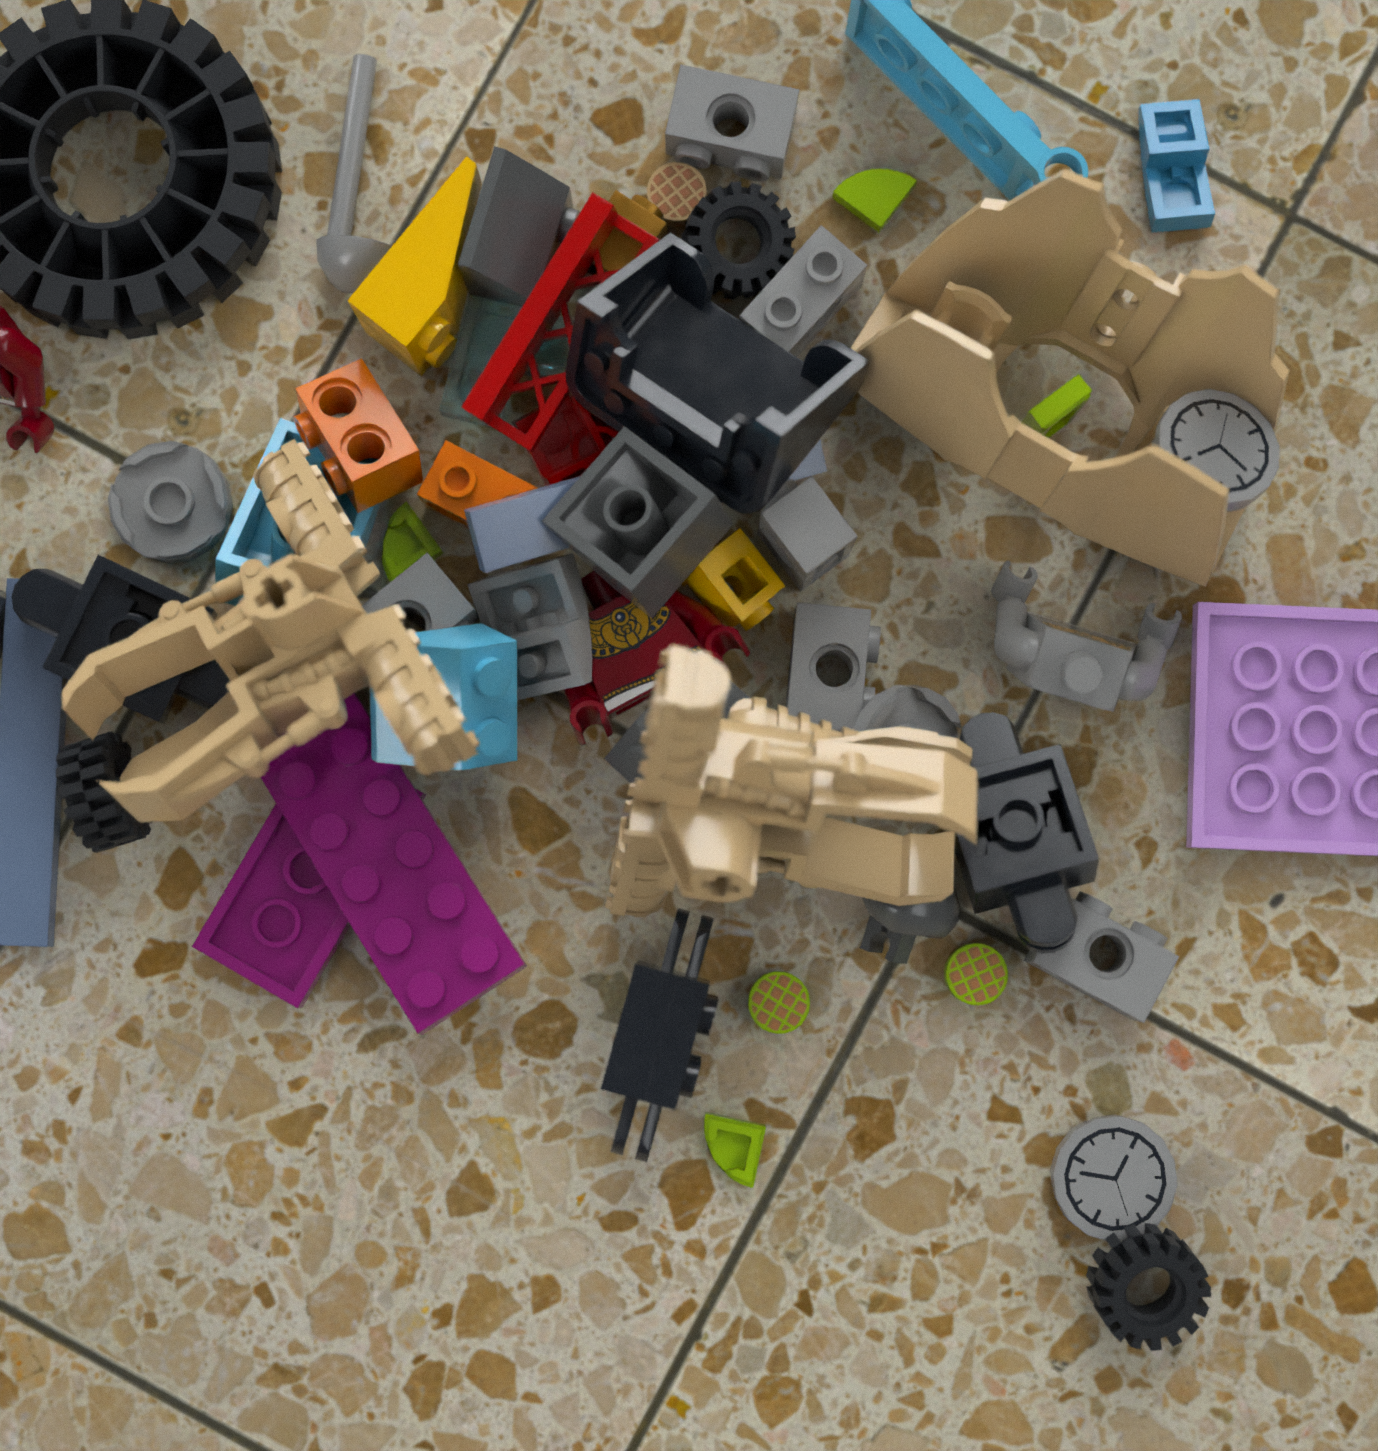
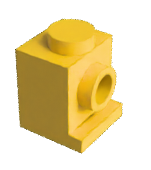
M741 528L719 541L682 583V586L688 584L703 605L708 607L725 626L734 627L741 624L745 631L754 627L775 609L768 600L785 587L784 583ZM726 582L730 583L733 586L735 594Z

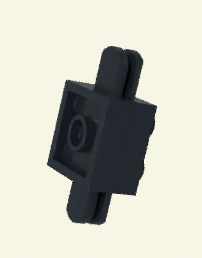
M99 554L84 584L50 569H32L22 575L17 581L11 597L13 610L21 621L56 638L42 668L69 681L88 655L129 638L138 630L159 618L161 607L168 601L175 600L183 604L192 600V598ZM204 607L215 621L218 615L216 611L211 607ZM212 660L125 697L123 706L164 724L178 695L210 709L229 692L226 685L231 681L217 661Z
M994 712L981 713L971 718L962 727L959 739L972 748V760L969 766L977 770V845L963 835L955 833L954 850L974 914L1009 905L1017 934L1026 948L1041 954L1055 953L1065 948L1073 939L1078 917L1069 889L1095 882L1099 856L1061 744L1024 754L1016 729L1005 715Z
M678 908L662 966L639 960L635 963L601 1085V1090L626 1096L611 1153L623 1156L637 1101L641 1100L650 1103L635 1156L636 1160L646 1163L649 1158L662 1107L676 1110L680 1095L689 1098L693 1096L702 1062L701 1056L691 1054L697 1033L709 1036L719 1000L718 996L708 994L709 980L698 977L713 925V917L701 916L686 973L674 970L690 911Z

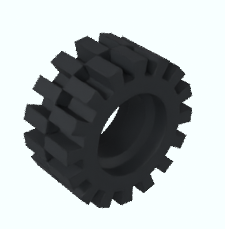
M741 181L731 182L726 188H722L720 185L712 189L705 198L702 197L685 222L686 228L682 233L681 239L708 259L714 275L713 295L721 292L725 294L724 299L733 300L743 295L745 299L753 297L762 291L793 257L795 248H791V242L796 238L795 227L789 228L787 222L792 216L787 207L781 210L777 206L776 202L780 198L772 191L768 196L761 193V185L751 183L747 188L742 187ZM729 219H742L752 224L760 238V249L756 258L744 264H736L726 260L719 253L715 241L716 232L720 224Z
M113 731L97 735L93 741L91 738L63 746L60 748L61 753H58L56 756V761L60 767L55 768V775L62 782V786L57 789L60 799H65L67 807L63 809L67 820L73 819V832L77 837L82 836V844L87 849L92 848V852L95 853L146 838V835H149L151 832L149 824L153 823L139 822L98 782L121 783L120 776L132 759V748L128 742H123L122 736L118 733L114 734Z
M1145 1223L1144 1234H1141L1135 1224L1126 1226L1124 1229L1127 1239L1120 1241L1113 1232L1105 1238L1112 1249L1106 1253L1097 1247L1092 1257L1099 1267L1088 1266L1086 1277L1090 1281L1091 1286L1086 1287L1094 1308L1113 1336L1120 1342L1125 1338L1132 1348L1141 1350L1144 1340L1151 1351L1162 1350L1161 1338L1166 1337L1173 1347L1182 1343L1183 1341L1177 1332L1184 1327L1192 1335L1199 1328L1192 1318L1194 1313L1205 1318L1209 1310L1208 1305L1202 1299V1297H1211V1286L1205 1279L1209 1277L1205 1267L1183 1239L1180 1240L1177 1234L1168 1228H1165L1162 1233L1156 1224ZM1158 1267L1169 1273V1286L1165 1293L1156 1301L1146 1305H1135L1127 1300L1126 1289L1131 1280L1140 1272Z

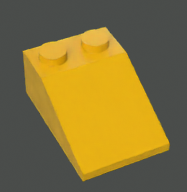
M467 156L347 300L364 331L420 376L426 372L430 365L434 368L440 367L452 354L458 342L454 336L460 328L468 293L458 263L482 188L477 164Z

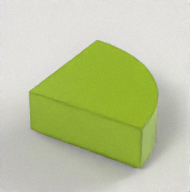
M878 168L865 170L850 176L838 185L833 191L832 199L880 233L913 191L917 180L903 172L892 169Z
M408 502L403 503L391 516L383 539L382 564L390 582L427 552L433 560L443 554L441 548Z
M705 1112V1139L714 1161L732 1180L753 1188L766 1125Z

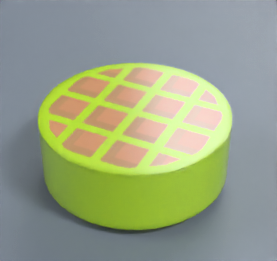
M969 943L958 947L950 954L944 967V980L950 993L958 1000L970 1005H985L996 1000L1004 991L1008 980V969L1004 958L997 950L985 944Z
M773 971L762 975L754 982L748 995V1008L755 1023L763 1030L775 1034H784L797 1029L805 1021L810 1009V997L807 988L799 978L788 972Z

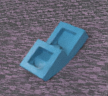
M1200 99L1140 104L1138 110L1140 152L1151 233L1211 228L1215 210L1205 165L1210 148Z

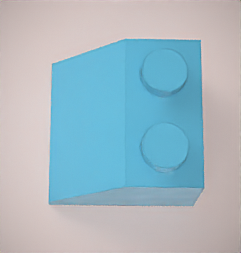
M483 623L415 632L421 642L416 647L420 655L428 654L466 719L461 724L466 733L472 730L480 743L475 748L478 753L477 755L465 762L461 760L455 763V767L451 770L462 771L517 761V640ZM370 688L372 760L377 763L415 766L414 757L405 750Z

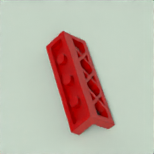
M594 192L590 195L461 406L468 413L532 453L570 393L566 382V370L563 373L540 377L536 354L544 342L564 337L568 338L570 347L573 324L568 302L575 290L601 284L620 270L605 272L600 252L613 228L642 245L635 258L660 241L657 237L619 215L613 204ZM593 261H595L597 274L584 277ZM562 313L565 327L551 330ZM528 367H530L532 380L519 383ZM557 384L546 401L543 387ZM535 389L540 412L527 434L498 417L512 394Z

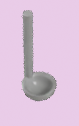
M365 54L353 56L327 236L316 239L317 261L328 281L339 291L350 294L355 292L392 247L390 244L377 240L351 236L377 60L374 57Z

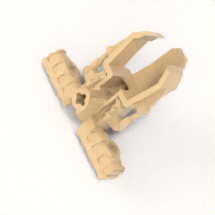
M295 439L282 445L281 450L275 453L270 452L262 458L264 461L258 468L255 467L253 474L256 486L262 491L270 513L295 555L289 554L268 567L257 559L247 560L242 564L238 573L216 582L211 586V591L183 604L175 600L168 601L161 607L159 618L144 626L129 638L88 655L62 691L63 711L93 741L104 720L123 705L125 697L212 660L217 661L231 681L226 685L229 692L195 723L132 758L120 776L121 783L98 781L139 822L184 820L242 776L246 775L250 778L263 776L267 772L268 762L294 744L297 746L302 745L326 728L336 729L341 727L347 719L343 699L369 684L379 706L405 750L414 757V765L421 774L432 775L431 772L440 770L444 773L454 768L455 763L461 760L465 762L478 754L475 748L480 743L472 730L466 733L461 724L466 719L428 654L420 655L416 647L421 644L413 629L406 631L401 621L406 619L400 606L395 605L367 614L357 596L381 574L374 562L367 564L363 556L367 553V550L359 536L351 537L350 533L354 528L317 464L310 466L306 460V457L311 454L304 442L296 443ZM243 594L245 596L244 599L240 600L239 604L217 621H214L204 608L215 602L221 604Z
M671 645L669 650L662 651L660 664L666 666L665 670L657 671L649 712L645 720L647 727L646 731L642 732L640 744H645L643 753L647 755L646 760H641L639 772L644 775V779L637 778L635 783L629 784L627 795L633 797L631 800L625 801L623 812L628 813V816L621 818L614 852L611 857L612 868L609 892L612 893V897H607L605 907L610 910V914L631 915L635 918L646 917L658 912L664 906L668 892H673L676 882L683 897L714 902H734L745 897L752 898L756 887L757 873H768V871L783 873L784 879L799 882L801 886L806 888L821 887L897 906L939 902L953 893L955 833L963 835L977 845L978 776L977 770L969 766L972 760V748L957 738L938 735V732L903 726L860 732L842 726L839 732L832 729V724L829 721L821 719L819 724L810 722V715L799 712L798 716L795 717L788 714V707L778 704L776 710L766 707V698L754 696L753 698H744L737 701L731 707L728 719L722 718L730 686L729 672L724 664L716 661L711 657V654L700 650L698 652L689 651L688 648ZM825 814L935 823L939 828L948 831L937 834L910 833L901 836L825 817ZM771 857H773V858H785V861L777 860V859H772Z

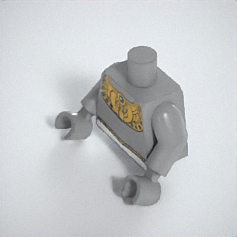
M1010 561L1004 562L991 592L993 597L999 602L996 608L994 649L998 658L1007 663L1006 668L1026 686L1113 712L1119 699L1142 701L1153 693L1164 664L1167 649L1172 647L1182 619L1180 611L1176 610L1173 620H1161L1153 615L1155 603L1148 604L1138 631L1140 642L1136 644L1027 611L1025 602L1037 580L1038 574L1033 567H1029L1024 578H1019L1010 571Z

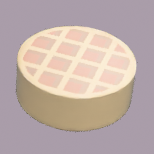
M671 162L659 167L652 174L647 185V200L662 211L664 215L662 220L672 227L686 226L685 222L702 197L705 198L707 196L706 183L701 173L693 166L682 162Z

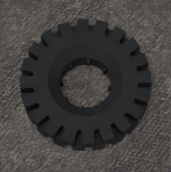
M71 0L42 7L41 11L45 20V27L32 32L25 21L20 18L0 32V41L7 49L0 57V289L15 303H20L33 316L59 328L61 323L67 324L78 335L108 339L109 329L119 330L127 339L158 335L156 323L166 319H170L177 328L185 326L205 316L199 303L213 294L223 303L243 284V281L236 273L238 268L244 261L257 266L270 242L263 227L266 219L277 221L282 191L275 181V173L283 172L279 143L270 128L272 122L248 75L229 50L225 53L215 35L190 18L185 26L180 24L172 8L147 0H142L138 12H132L125 0H91V13L80 14ZM106 111L133 112L136 118L142 122L148 117L165 130L167 138L162 140L161 144L168 156H170L166 179L162 186H157L156 191L158 194L154 199L130 217L122 215L120 220L114 222H88L76 210L71 216L63 212L57 205L53 195L59 189L58 185L51 178V166L58 146L62 147L64 143L62 139L82 120L93 116V118L99 117V113Z

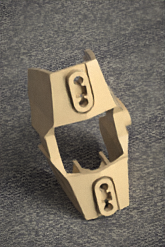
M1066 169L1036 184L1009 202L985 197L948 226L919 253L880 299L850 347L870 361L863 384L858 393L938 453L945 461L963 466L981 476L984 480L987 477L1041 508L1039 512H1044L1062 523L1073 532V535L1084 537L1128 557L1206 587L1244 509L1227 512L1229 489L1182 459L1155 444L1152 445V440L1156 435V426L1172 403L1189 392L1206 389L1233 393L1254 405L1271 424L1275 433L1289 375V369L1275 354L1279 290L1252 271L1246 264L1220 271L1192 269L1186 276L1180 272L1173 284L1157 277L1155 272L1146 265L1127 260L1118 254L1125 240L1120 239L1122 228L1111 214L1107 204L1104 183L1093 181ZM1125 290L1134 293L1129 303L1121 299ZM1022 344L1057 345L1117 379L1133 405L1134 415L1128 434L1115 458L1086 462L1088 456L1073 453L1021 423L1013 413L1008 417L1000 397L996 373L1007 357L1018 346Z

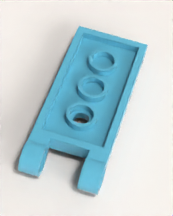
M851 0L845 34L1009 201L1049 178L1045 177L1044 169L1051 164H1065L1074 173L1088 178V165L1085 158L1078 151L1069 147H1057L1050 150L1042 142L1041 132L1034 121L1021 111L1013 112L912 10L910 0Z

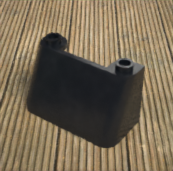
M670 232L577 301L566 365V382L575 400L591 414L618 432L625 426L713 492L719 501L741 514H753L774 498L855 396L863 384L870 361L845 344L836 340H823L808 351L803 362L711 302L714 289V275L708 259L694 247Z

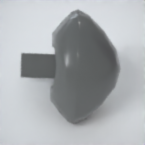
M954 886L953 893L939 902L897 906L862 897L870 916L860 948L868 952L882 953L884 942L888 937L890 946L885 959L894 963L907 964L916 935L943 939L956 927L960 919V904Z

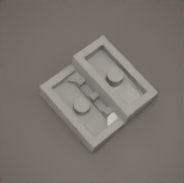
M573 553L481 578L467 584L480 622L517 640V700L582 686L592 681V640L589 615L579 570Z

